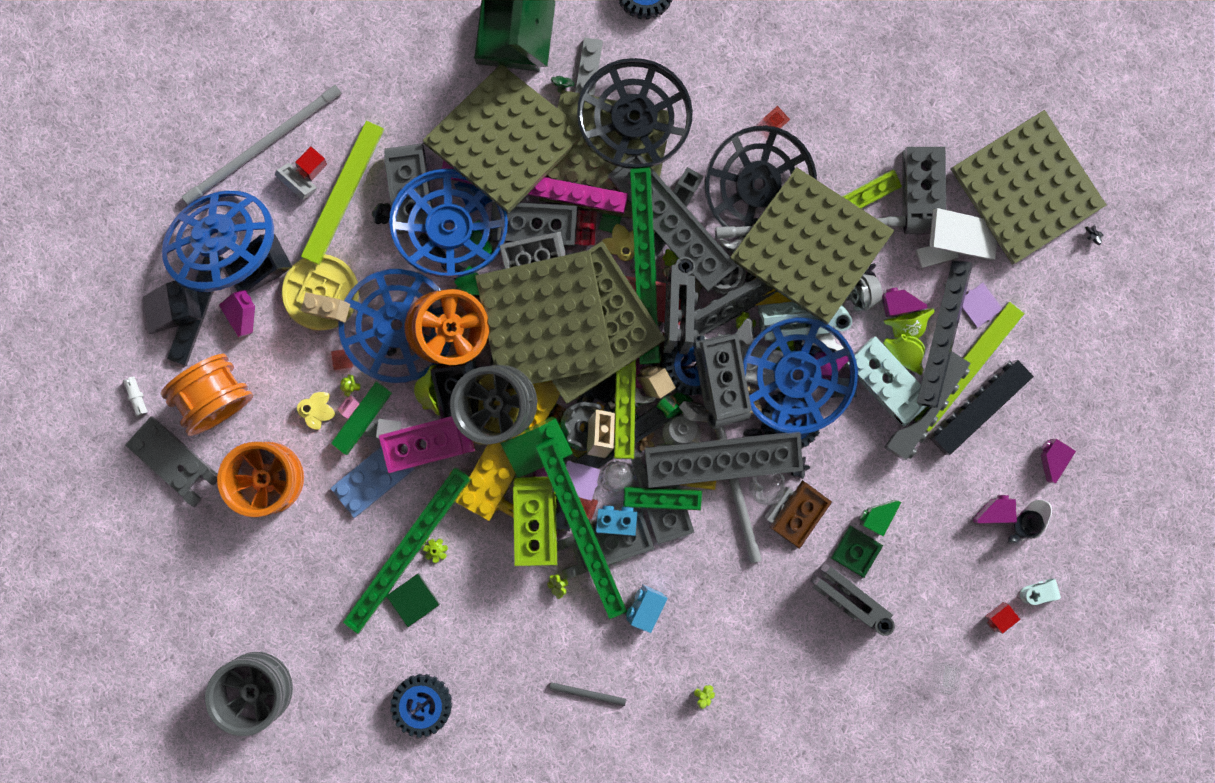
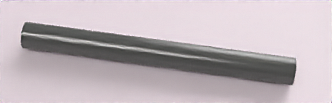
M551 682L549 689L621 706L626 704V698Z

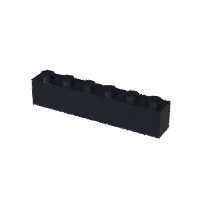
M1009 360L1001 367L1003 370L998 375L997 373L993 374L987 380L989 383L985 387H979L973 393L975 396L971 400H965L959 406L961 409L957 413H951L945 419L947 422L943 426L939 425L932 431L931 441L945 455H951L1034 377L1019 360L1012 362Z

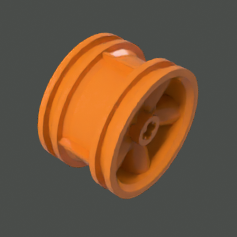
M461 290L434 291L421 296L412 304L405 319V335L411 349L422 359L436 364L458 365L472 360L485 346L489 334L488 316L484 307L474 296ZM441 299L444 314L438 318L427 311L432 303ZM457 303L467 313L462 318L455 314ZM446 324H452L450 326L452 328L451 331L446 330L448 328ZM422 327L435 328L437 336L426 344L422 334ZM464 328H470L468 340L462 336ZM445 341L453 342L457 353L447 357L440 356Z
M226 354L214 355L189 367L167 383L160 392L162 398L166 399V404L169 407L176 406L183 416L180 425L183 428H187L185 432L188 436L198 435L222 423L245 407L254 396L251 391H247L248 386L246 383L238 384L231 373L234 365L228 362L229 358Z
M248 442L235 447L225 456L218 470L217 484L222 499L233 511L248 517H261L282 512L294 504L303 488L304 471L299 458L288 447L275 442ZM260 449L275 455L271 465L263 464ZM244 460L254 468L251 476L238 475ZM283 469L286 472V481L279 480L278 472ZM262 475H266V476H267V477L265 478L267 482H262V480H263V476H262ZM250 486L257 490L252 503L243 496L240 490ZM275 489L281 497L277 502L269 506L268 492Z

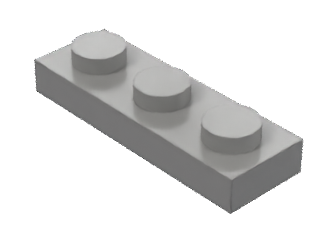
M584 37L575 93H581L585 83L599 70L603 40ZM596 83L588 93L591 96L595 95Z

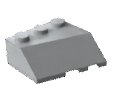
M560 231L500 245L505 269L565 256Z

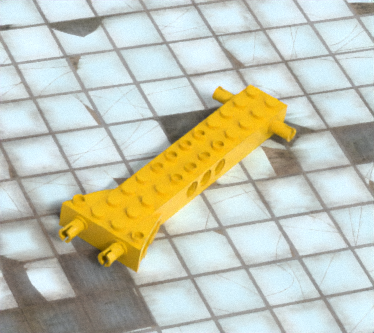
M552 380L533 384L537 396V410L528 428L548 419L561 394ZM501 442L486 446L470 475L471 481L456 500V503L488 521L492 520L495 512L498 510L514 518V505L506 501L504 496L516 474L500 444Z

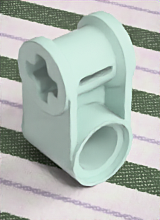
M1047 579L1044 583L1040 581L1037 584L1026 586L1019 593L1021 601L1032 605L1051 602L1061 598L1056 579Z

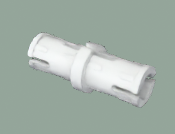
M129 377L128 380L124 379L123 383L129 395L127 397L128 401H131L135 415L138 417L143 413H148L142 398L144 395L138 388L136 378Z

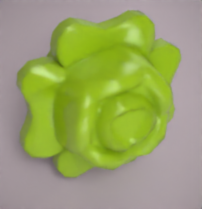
M670 249L665 250V255L662 257L665 265H674L678 260L677 256Z
M743 311L741 316L736 319L737 329L741 327L746 319L750 318L748 312ZM752 320V321H753V327H755V326H756V321H755V320Z
M348 374L347 378H343L340 383V389L344 392V396L350 397L354 390L359 391L361 388L360 383H355L354 376Z

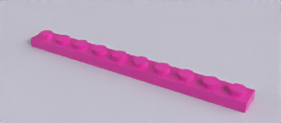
M443 160L441 169H454ZM545 177L527 194L622 214L625 213L628 193ZM451 178V180L472 184L471 182L466 180Z

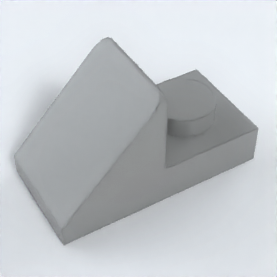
M750 318L746 319L735 333L738 334L740 348L743 346L741 341L750 345L755 339L753 321Z
M374 418L362 436L379 438L381 434L400 430L401 422Z

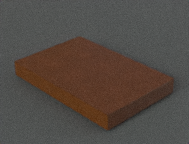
M802 480L769 528L800 549L832 501Z

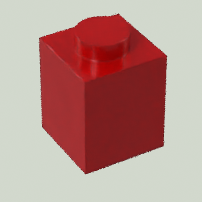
M310 146L295 161L298 168L296 171L303 178L308 177L312 181L325 168L327 162L321 154Z
M1002 602L985 616L988 619L987 625L991 630L1002 634L1021 620L1011 606L1005 602Z

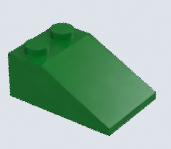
M550 417L526 429L518 436L500 443L517 478L544 467L535 445L554 438L562 458L573 454L556 418Z

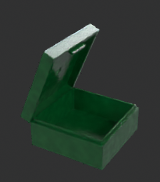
M481 0L474 54L476 64L495 67L503 65L506 68L540 72V67H548L556 1Z

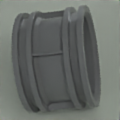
M493 365L476 368L461 377L455 385L450 401L451 415L457 428L467 438L482 444L499 443L518 436L530 426L537 410L536 391L529 378L514 367ZM488 374H494L495 389L487 391L478 381ZM508 383L513 386L517 394L510 396L505 391ZM471 398L482 400L484 409L473 414ZM494 401H500V405L495 406ZM512 407L519 408L515 422L508 414ZM491 416L499 418L501 433L492 432L484 428Z
M265 652L245 653L220 667L210 678L205 692L207 712L215 725L229 734L236 736L256 734L268 727L288 708L293 694L292 678L287 667L277 657ZM239 666H249L251 676L243 679L233 669ZM263 673L271 682L266 684L265 680L261 678ZM226 686L239 689L240 697L229 702ZM252 688L255 689L254 694L250 692ZM267 694L275 695L272 710L264 702ZM246 704L254 705L256 719L240 715Z

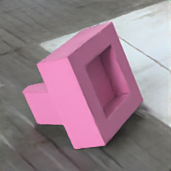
M350 395V397L344 400L338 410L341 415L348 419L358 407L359 402Z

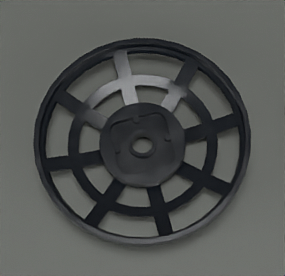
M641 58L620 59L601 67L585 83L580 93L577 107L578 126L588 147L604 161L626 169L650 168L670 159L685 143L690 132L693 117L691 98L677 75L655 61ZM627 67L648 69L645 80L634 78L621 80L617 70ZM655 72L669 79L679 92L668 97L660 87L652 83ZM610 73L614 84L609 86L599 99L589 95L588 93L594 84L604 75ZM637 85L642 86L639 94H627L624 86ZM649 89L657 93L663 101L654 105L647 97ZM617 90L620 99L617 100L614 106L605 103L606 98ZM682 99L686 109L685 129L674 126L675 114L673 104ZM585 102L595 106L594 120L596 129L589 131L585 130L583 122ZM667 108L669 115L668 125L657 122V112ZM601 110L612 114V123L601 126ZM637 113L640 118L634 121L629 118V115ZM654 129L665 132L664 135L655 144L652 145L648 135H650ZM616 130L622 136L620 145L611 141L606 133ZM670 134L682 136L673 150L664 157H659L655 149L664 144ZM600 136L608 146L617 151L614 159L601 153L592 144L590 138ZM641 139L645 147L643 149L627 148L630 140ZM648 153L653 162L645 164H626L621 162L624 154L640 155Z
M767 125L744 128L726 138L712 155L706 169L704 181L707 204L718 224L722 227H729L719 216L726 209L735 217L744 221V227L755 224L759 219L754 218L756 207H768L782 188L780 174L789 170L791 175L795 170L794 166L803 161L806 162L809 175L817 180L815 164L808 149L790 132ZM751 132H769L766 143H754L743 147L739 139L740 136ZM780 135L789 140L801 154L790 159L784 151L773 146L776 136ZM732 141L736 152L727 160L723 170L713 168L719 153ZM754 149H763L760 161L750 162L746 152ZM774 152L785 163L776 168L768 162L770 153ZM739 157L743 164L739 173L728 172L732 163ZM710 176L720 178V192L723 202L714 207L710 195ZM758 178L763 181L761 189H756L754 186L755 180ZM726 180L736 182L737 193L729 198L726 193ZM740 199L748 204L746 216L739 213L732 206Z

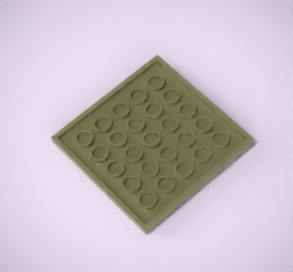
M499 65L423 139V144L509 213L583 137L578 124L505 66Z
M561 90L558 109L578 124L577 107L580 93ZM606 99L604 102L614 106L617 101ZM587 102L584 103L583 122L585 130L589 131L596 129L594 120L595 106ZM604 110L600 111L601 126L612 123L611 113ZM668 110L657 112V122L668 125ZM631 113L629 118L636 121L640 116L637 113ZM654 129L653 132L650 135H648L652 145L655 144L664 135L665 132ZM616 130L606 133L611 141L620 145L622 136ZM600 136L590 138L592 144L601 153L614 159L616 150L608 146ZM583 138L545 176V178L620 192L608 178V175L618 166L610 164L597 156L588 147ZM641 139L630 140L627 146L628 149L645 148ZM667 140L659 148L655 149L660 158L664 157ZM648 153L640 154L647 163L653 162ZM624 154L621 162L623 163L631 155ZM663 163L651 167L659 177ZM539 197L541 202L577 206L578 209L597 211V213L633 219L632 205L628 200L625 213L622 214Z
M1045 110L950 168L1012 265L1107 205Z
M796 167L730 259L828 325L891 237L894 230Z
M603 241L589 250L591 251L614 367L552 380L566 404L580 397L666 340Z
M590 250L475 275L481 304L488 316V338L494 365L514 367L524 373L532 384L614 367ZM508 383L506 389L513 388V386L510 383Z

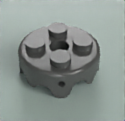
M588 402L575 403L564 412L561 419V430L571 448L578 451H587L589 419L595 410L601 409L599 404ZM581 422H583L585 426L583 432L579 428Z

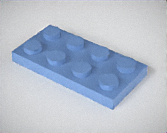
M380 447L330 489L350 514L356 518L415 469L411 467L388 473L383 450Z

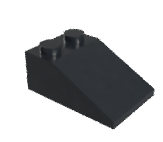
M274 234L271 249L262 264L250 276L234 285L237 292L246 291L249 294L279 278L292 268L276 234ZM259 235L251 241L246 251L255 256L263 242L264 235ZM240 256L234 262L225 266L228 275L231 276L249 262Z
M176 281L165 283L143 297L149 334L202 319L197 291L183 287Z
M475 360L458 365L440 364L430 369L441 419L452 416L450 401L453 389L461 377L469 371L476 369ZM471 398L473 414L478 412V399Z

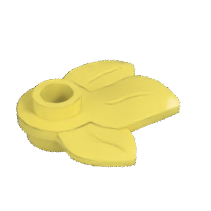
M616 224L612 232V238H605L602 241L612 255H617L623 261H629L635 256L633 231L628 232L624 226ZM628 248L630 252L629 254H624L622 250Z
M317 392L312 394L309 399L301 400L298 403L297 412L301 417L305 418L308 427L320 430L321 421L330 420L336 415L334 410L326 404L330 397L328 393ZM304 405L310 406L309 412H304Z

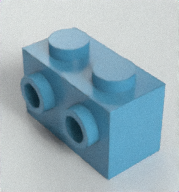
M602 505V509H598L596 532L635 536L637 512H633V508L622 507V511L614 510V506Z
M642 584L641 589H638L635 594L633 605L627 611L626 620L630 625L651 633L668 598L663 593Z

